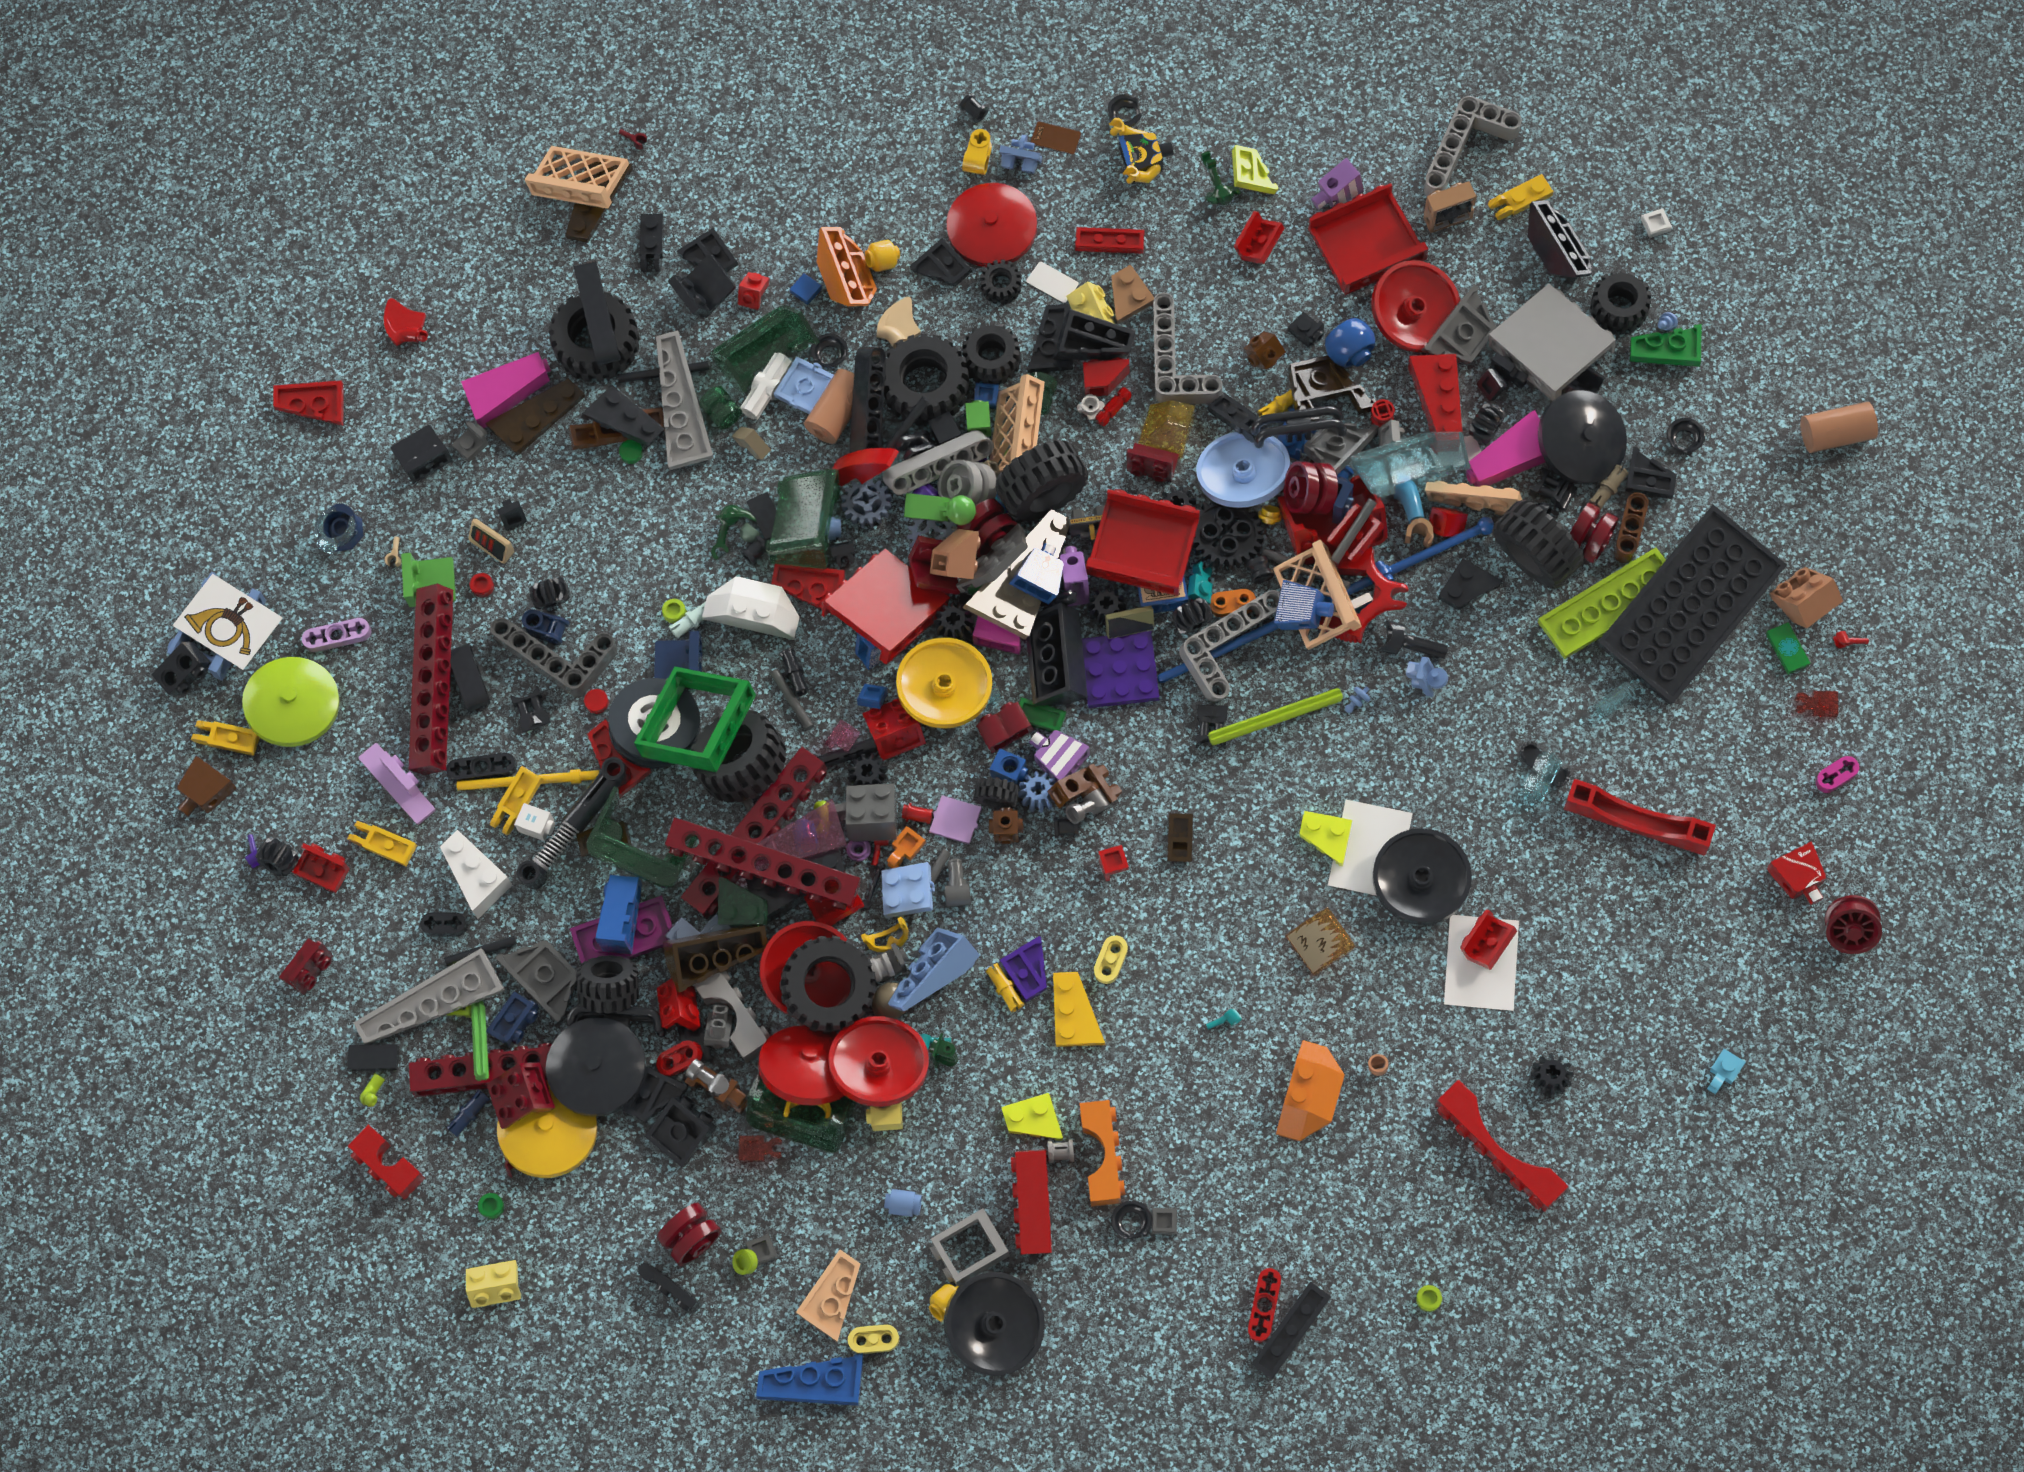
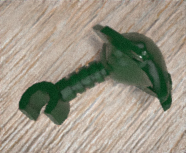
M1210 151L1202 153V163L1208 170V173H1210L1209 176L1215 186L1213 193L1208 192L1207 196H1205L1206 201L1212 204H1229L1233 200L1234 194L1239 195L1241 193L1239 187H1235L1234 184H1221V179H1219L1218 172H1216V160L1211 159Z
M728 505L721 510L719 515H715V519H718L722 524L718 531L716 544L711 550V555L715 560L719 559L715 553L717 548H723L726 554L729 552L728 547L725 545L729 526L735 525L741 518H747L756 522V518L751 512L736 505Z

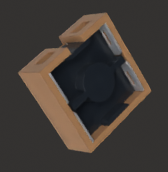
M1470 182L1456 183L1446 190L1434 191L1426 197L1423 219L1430 233L1473 218L1476 194Z

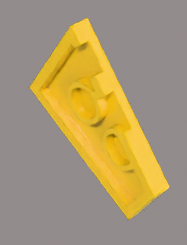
M1078 972L1053 973L1056 1047L1105 1045Z

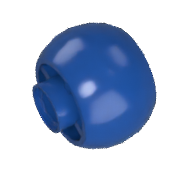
M1351 318L1341 323L1325 339V348L1329 358L1335 364L1344 368L1353 365L1359 367L1371 358V351L1375 347V335L1371 327L1358 318Z

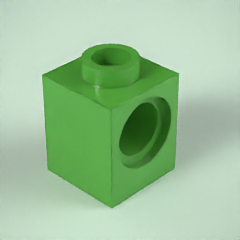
M974 400L971 403H965L967 431L979 430L985 436L990 437L989 401Z

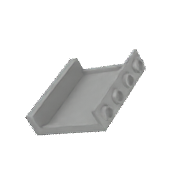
M1547 284L1489 334V347L1496 353L1509 357L1516 365L1515 368L1526 373L1529 376L1527 380L1552 401L1561 396L1562 389L1607 351L1610 353L1615 352L1616 340L1613 334L1608 330L1602 329L1593 317H1588L1581 311L1578 304L1570 302L1560 289L1554 288L1550 284Z

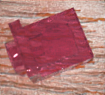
M841 719L824 744L831 749L837 745L848 752L860 735V732Z

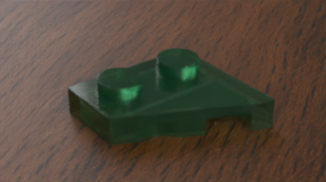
M719 877L718 925H767L768 900L751 893L744 887L736 885L727 878Z

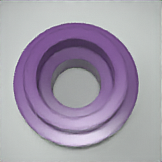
M850 841L846 848L849 858L856 862L866 860L871 853L868 841ZM857 847L863 848V852L860 854L854 851Z

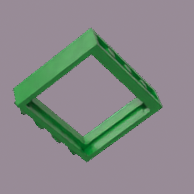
M674 667L669 678L666 679V684L661 693L657 696L651 712L647 715L640 733L637 734L634 744L640 755L644 758L717 772L756 697V693L747 680ZM685 687L732 696L703 753L656 744Z

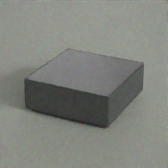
M1152 1208V1235H1177V1208Z
M769 1234L745 1243L747 1249L755 1252L758 1259L757 1267L778 1259Z

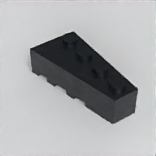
M839 849L804 858L805 860L846 873ZM784 867L779 871V876L783 879H787L792 875V869L789 867ZM806 875L802 879V884L812 886L816 878L813 875ZM753 877L752 880L746 879L758 924L767 926L774 919L781 918L788 911L806 903L804 896L808 894L800 892L799 895H794L786 892V887L777 884L775 888L762 884V879Z

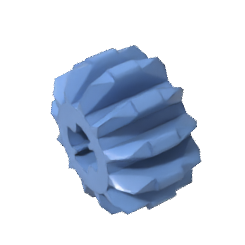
M1037 771L1034 772V778L1026 775V782H1020L1019 784L1021 791L1018 792V797L1023 799L1021 801L1022 805H1029V811L1031 812L1038 807L1039 812L1042 813L1044 806L1051 810V802L1054 801L1047 791L1056 783V780L1054 778L1048 779V773L1046 772L1042 777H1039ZM1037 789H1041V795H1036Z

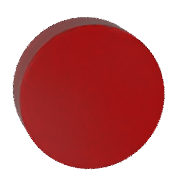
M486 573L475 574L470 580V589L477 597H487L494 590V582Z
M592 689L585 695L584 703L589 712L599 714L607 709L609 699L603 690Z

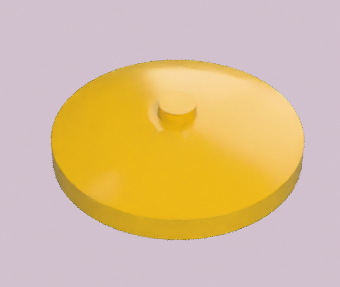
M954 638L930 639L912 648L901 661L896 678L897 694L905 711L918 722L935 728H954L972 721L985 709L992 692V674L984 656L972 645Z
M547 1080L546 1082L555 1106L550 1112L530 1113L506 1129H501L499 1121L497 1122L498 1142L505 1158L520 1172L538 1178L562 1176L579 1167L587 1159L595 1145L598 1128L596 1117L580 1115L563 1106L551 1091Z

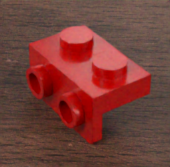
M1254 211L1247 220L1240 236L1236 239L1234 248L1241 260L1265 264L1285 228L1280 222L1262 219L1260 213Z
M1356 503L1348 510L1344 519L1333 529L1327 541L1336 548L1339 546L1363 507ZM1370 514L1344 555L1356 563L1385 525Z
M303 843L301 846L303 853L292 873L336 894L350 870L345 863L346 859L336 853H332V855L326 854L322 847L314 843L311 846Z
M830 882L825 887V891L829 894H834L839 889V885L835 882ZM858 894L852 909L846 907L845 911L832 907V902L823 900L822 903L808 899L809 895L804 896L816 922L825 923L829 926H833L837 921L856 913L860 908L864 907Z
M1486 909L1482 916H1479L1476 920L1475 926L1469 935L1463 939L1460 949L1467 960L1491 970L1517 933V929L1515 926L1495 918L1492 912Z
M671 978L657 987L663 1028L668 1029L675 1023L692 1031L700 1027L696 991L693 986L679 993Z

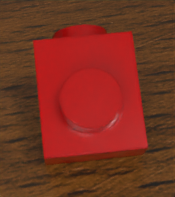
M748 272L739 284L737 304L758 310L760 308L761 296L769 286L770 278L758 273Z

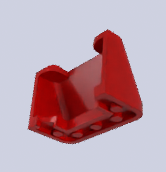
M1368 473L1352 477L1349 480L1354 484L1352 507L1356 503L1364 507L1369 498L1377 503L1371 514L1383 523L1385 527L1369 547L1380 545L1388 536L1385 506ZM1284 496L1278 497L1279 508L1295 555L1297 556L1313 547L1312 543L1321 540L1328 547L1332 556L1337 548L1330 544L1327 539L1333 529L1338 526L1332 523L1333 508L1326 515L1292 513L1286 506ZM1311 556L1305 559L1304 564L1315 563V558Z

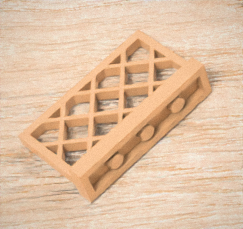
M551 146L534 174L528 173L525 182L534 196L608 209L612 203L610 195L628 167L629 162L624 158ZM555 154L564 156L561 159L551 162ZM577 158L582 159V161L570 166L569 164L570 161ZM594 162L602 163L591 169H589L588 165ZM567 163V168L558 172L555 171V168ZM619 165L617 169L608 173V168ZM586 167L587 171L576 176L574 175V171ZM552 170L554 173L549 176H542L544 173ZM605 170L606 174L595 179L592 175ZM570 173H571L572 176H573V177H571V178H569V179H567V180L559 179V178H561V177H563V176H566V175H568V174H570ZM591 177V181L587 183L579 182L585 178ZM609 180V183L606 186V188L604 186H598L599 184Z
M1028 374L1021 376L1020 383L998 392L992 438L994 449L990 454V461L997 462L998 464L1000 459H1002L998 466L1000 472H1003V468L1009 465L1015 457H1019L1023 452L1037 445L1045 382ZM1010 396L1007 403L1005 404L1006 397ZM1014 403H1016L1015 407L1013 408V410H1012L1011 413H1010L1009 411H1010L1011 408L1013 407ZM1013 424V427L1011 428V430H1010L1009 433L1007 434V431L1009 430L1010 426ZM1009 445H1010L1011 447L1009 448V450L1007 451V453H1006V455H1005L1004 453H1005V451L1007 450V448H1008Z
M1321 540L1312 543L1313 547L1273 568L1281 588L1283 580H1286L1281 572L1288 568L1296 569L1291 582L1296 583L1300 571L1310 574L1305 586L1311 587L1315 575L1322 577L1324 582L1319 591L1333 600L1334 610L1336 608L1338 612H1334L1333 616L1339 617L1343 625L1335 629L1329 628L1328 625L1332 617H1326L1323 626L1319 625L1318 627L1321 629L1319 636L1311 641L1308 638L1310 629H1300L1299 632L1308 650L1349 629L1355 631L1362 627L1334 561L1330 559L1332 557L1331 553ZM1314 556L1315 564L1313 569L1303 568L1305 559Z

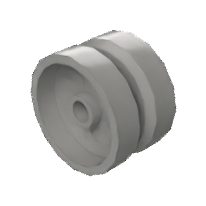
M960 459L953 460L941 472L938 482L939 497L952 499L953 497L964 495L972 499L975 506L987 499H995L997 494L995 472L984 463Z

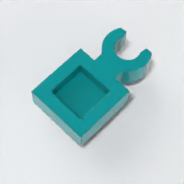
M1198 562L1193 565L1194 575L1189 577L1188 597L1193 600L1202 598L1206 600L1207 604H1211L1213 584L1208 581V578L1212 575V569L1210 567L1203 569V562Z

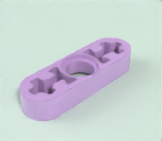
M355 618L311 628L303 633L302 643L310 652H319L359 643L370 637L371 627L365 619ZM358 626L363 627L361 634H357L356 632L358 630ZM346 628L350 630V637H348V632L346 631ZM341 630L343 632L342 637L339 640H332L330 636L333 631ZM324 633H325V637H326V639H327V642H325V641L323 640V638H324L323 634H324ZM313 636H316L317 640H315V644L312 645L310 641H312Z

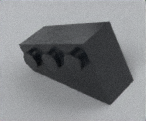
M1070 309L1064 317L1053 360H1111L1117 357L1125 359L1131 351L1136 331Z

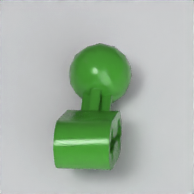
M906 493L904 517L942 522H948L949 518L951 522L957 525H965L970 523L976 514L974 502L964 495L951 499Z

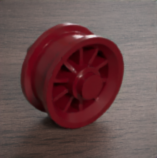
M1858 895L1843 896L1833 901L1825 912L1826 937L1830 945L1836 950L1846 954H1861L1874 948L1880 941L1882 936L1880 911L1870 899Z

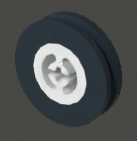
M646 678L629 684L617 694L609 710V736L614 748L624 759L640 767L664 768L674 765L673 763L642 757L634 744L637 734L640 733L647 715L651 712L656 702L657 696L666 684V679ZM684 689L656 744L691 750L692 745L696 744L695 739L700 732V712L695 699L686 689Z

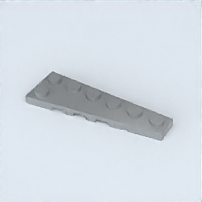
M679 331L656 336L669 470L713 459L712 449Z
M480 948L353 1023L363 1043L368 1045L500 994L505 989L484 950Z

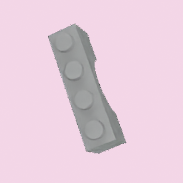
M726 971L716 973L708 977L707 980L694 984V988L706 1005L723 1004L730 1007L736 1013L737 1024L730 1039L745 1063L760 1055L761 1048L770 1035L763 1025L758 1027L754 1020L757 1019V1016L750 1006L745 1008L741 1000L744 997L737 987L731 988L727 982L731 979Z

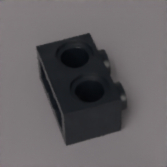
M181 642L151 675L168 695H184L191 689V684L206 673V668L211 662L194 642ZM190 658L192 659V665H191V667H190V665H189V659H190ZM175 674H176V677H177L176 682H174V675H175Z

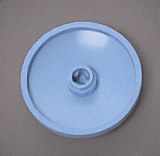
M1236 431L1223 435L1210 443L1200 455L1196 471L1199 486L1209 499L1227 507L1242 508L1264 503L1276 496L1284 487L1286 472L1291 464L1286 447L1274 436L1265 439L1262 448H1256L1254 443L1248 441L1243 434H1239Z

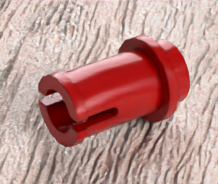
M909 803V805L904 804L901 818L906 819V822L913 820L930 824L933 809L912 806V803Z

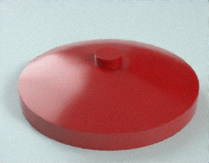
M1002 183L979 184L964 191L951 205L946 222L948 239L955 252L973 265L987 267V264L990 263L993 266L994 260L1001 264V259L1005 260L1006 264L1009 261L1013 263L1028 252L1035 240L1037 233L1036 212L1030 200L1021 191L1012 186Z
M1404 261L1388 269L1377 281L1371 298L1372 314L1378 329L1392 344L1407 351L1423 352L1421 351L1422 348L1458 304L1460 296L1452 280L1438 267L1423 261Z
M816 921L796 922L782 928L767 943L760 960V982L769 1001L784 1014L790 1016L786 1005L781 1000L780 981L782 970L788 958L804 942L810 939L815 940L820 936H825L826 938L837 936L840 937V940L846 941L847 938L832 926ZM818 963L808 971L805 977V991L810 1000L818 1006L826 1008L838 1006L847 999L850 993V977L836 963Z
M866 1017L854 1021L852 1025L844 1027L836 1035L829 1051V1072L836 1087L851 1100L867 1106H891L909 1099L921 1088L928 1072L929 1055L922 1037L908 1024L890 1017Z
M798 1025L782 1029L773 1034L763 1044L759 1055L758 1069L763 1083L778 1097L801 1105H822L843 1097L844 1094L836 1087L831 1078L828 1064L830 1047L837 1033L834 1031L831 1033H823V1031L814 1032L805 1025Z

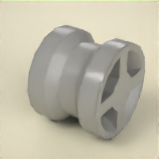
M887 953L881 954L880 958L870 959L872 963L871 969L875 972L876 982L882 981V978L885 976L892 977L895 975Z

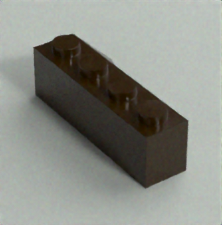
M753 923L663 941L666 965L677 991L680 993L696 983L707 980L708 977L716 973H721L737 963H742L762 953L767 945L765 925Z

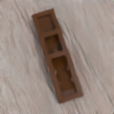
M662 407L642 409L665 430ZM595 421L587 424L570 425L568 429L573 450L620 443L630 439L624 437L622 433L616 430L601 427V424Z

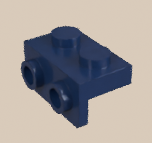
M1344 477L1337 478L1338 491L1332 517V523L1337 525L1344 519L1348 510L1352 508L1354 500L1352 498L1354 484Z
M514 991L490 1024L486 1033L512 1049L514 1044H519L523 1039L526 1027L529 1024H533L537 1019L539 1007L532 1000L529 1001Z

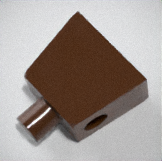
M196 756L177 786V790L185 797L177 809L187 817L191 815L196 807L205 813H210L233 793L237 787L230 779Z

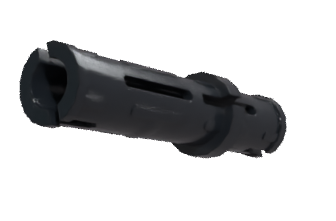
M870 737L855 744H852V742L847 743L848 746L817 756V758L823 761L826 767L829 768L852 759H857L862 754L867 755L877 752L873 737Z

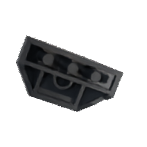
M1548 200L1532 201L1529 205L1527 237L1549 274L1572 278L1590 276L1592 274L1591 258L1570 223L1559 211L1552 207Z

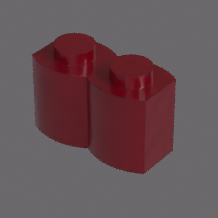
M1018 702L1004 704L1000 708L1001 711L994 715L987 714L983 716L976 725L992 754L998 752L999 749H1004L1012 742L1025 737L1034 730Z

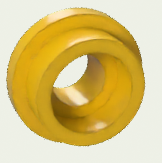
M1272 505L1262 506V510L1258 513V517L1262 519V522L1270 525L1281 521L1282 515L1280 514L1281 510Z

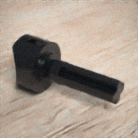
M1389 620L1385 621L1387 639L1385 644L1378 649L1379 651L1397 655L1403 647L1445 659L1448 645L1408 634L1405 635L1404 624Z

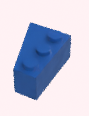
M610 875L609 881L604 885L605 898L601 907L600 920L595 937L597 944H599L603 952L632 954L642 883L639 877Z

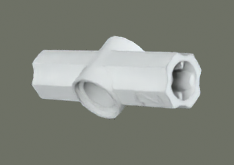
M774 353L764 371L759 372L755 376L751 391L740 407L741 412L747 417L758 420L768 402L775 399L774 392L792 365V361L786 355Z

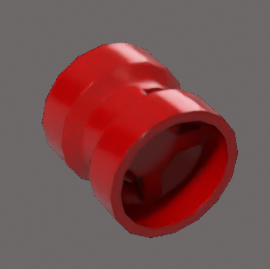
M1385 399L1376 401L1371 408V424L1381 427L1388 421L1393 420L1395 413L1394 405Z

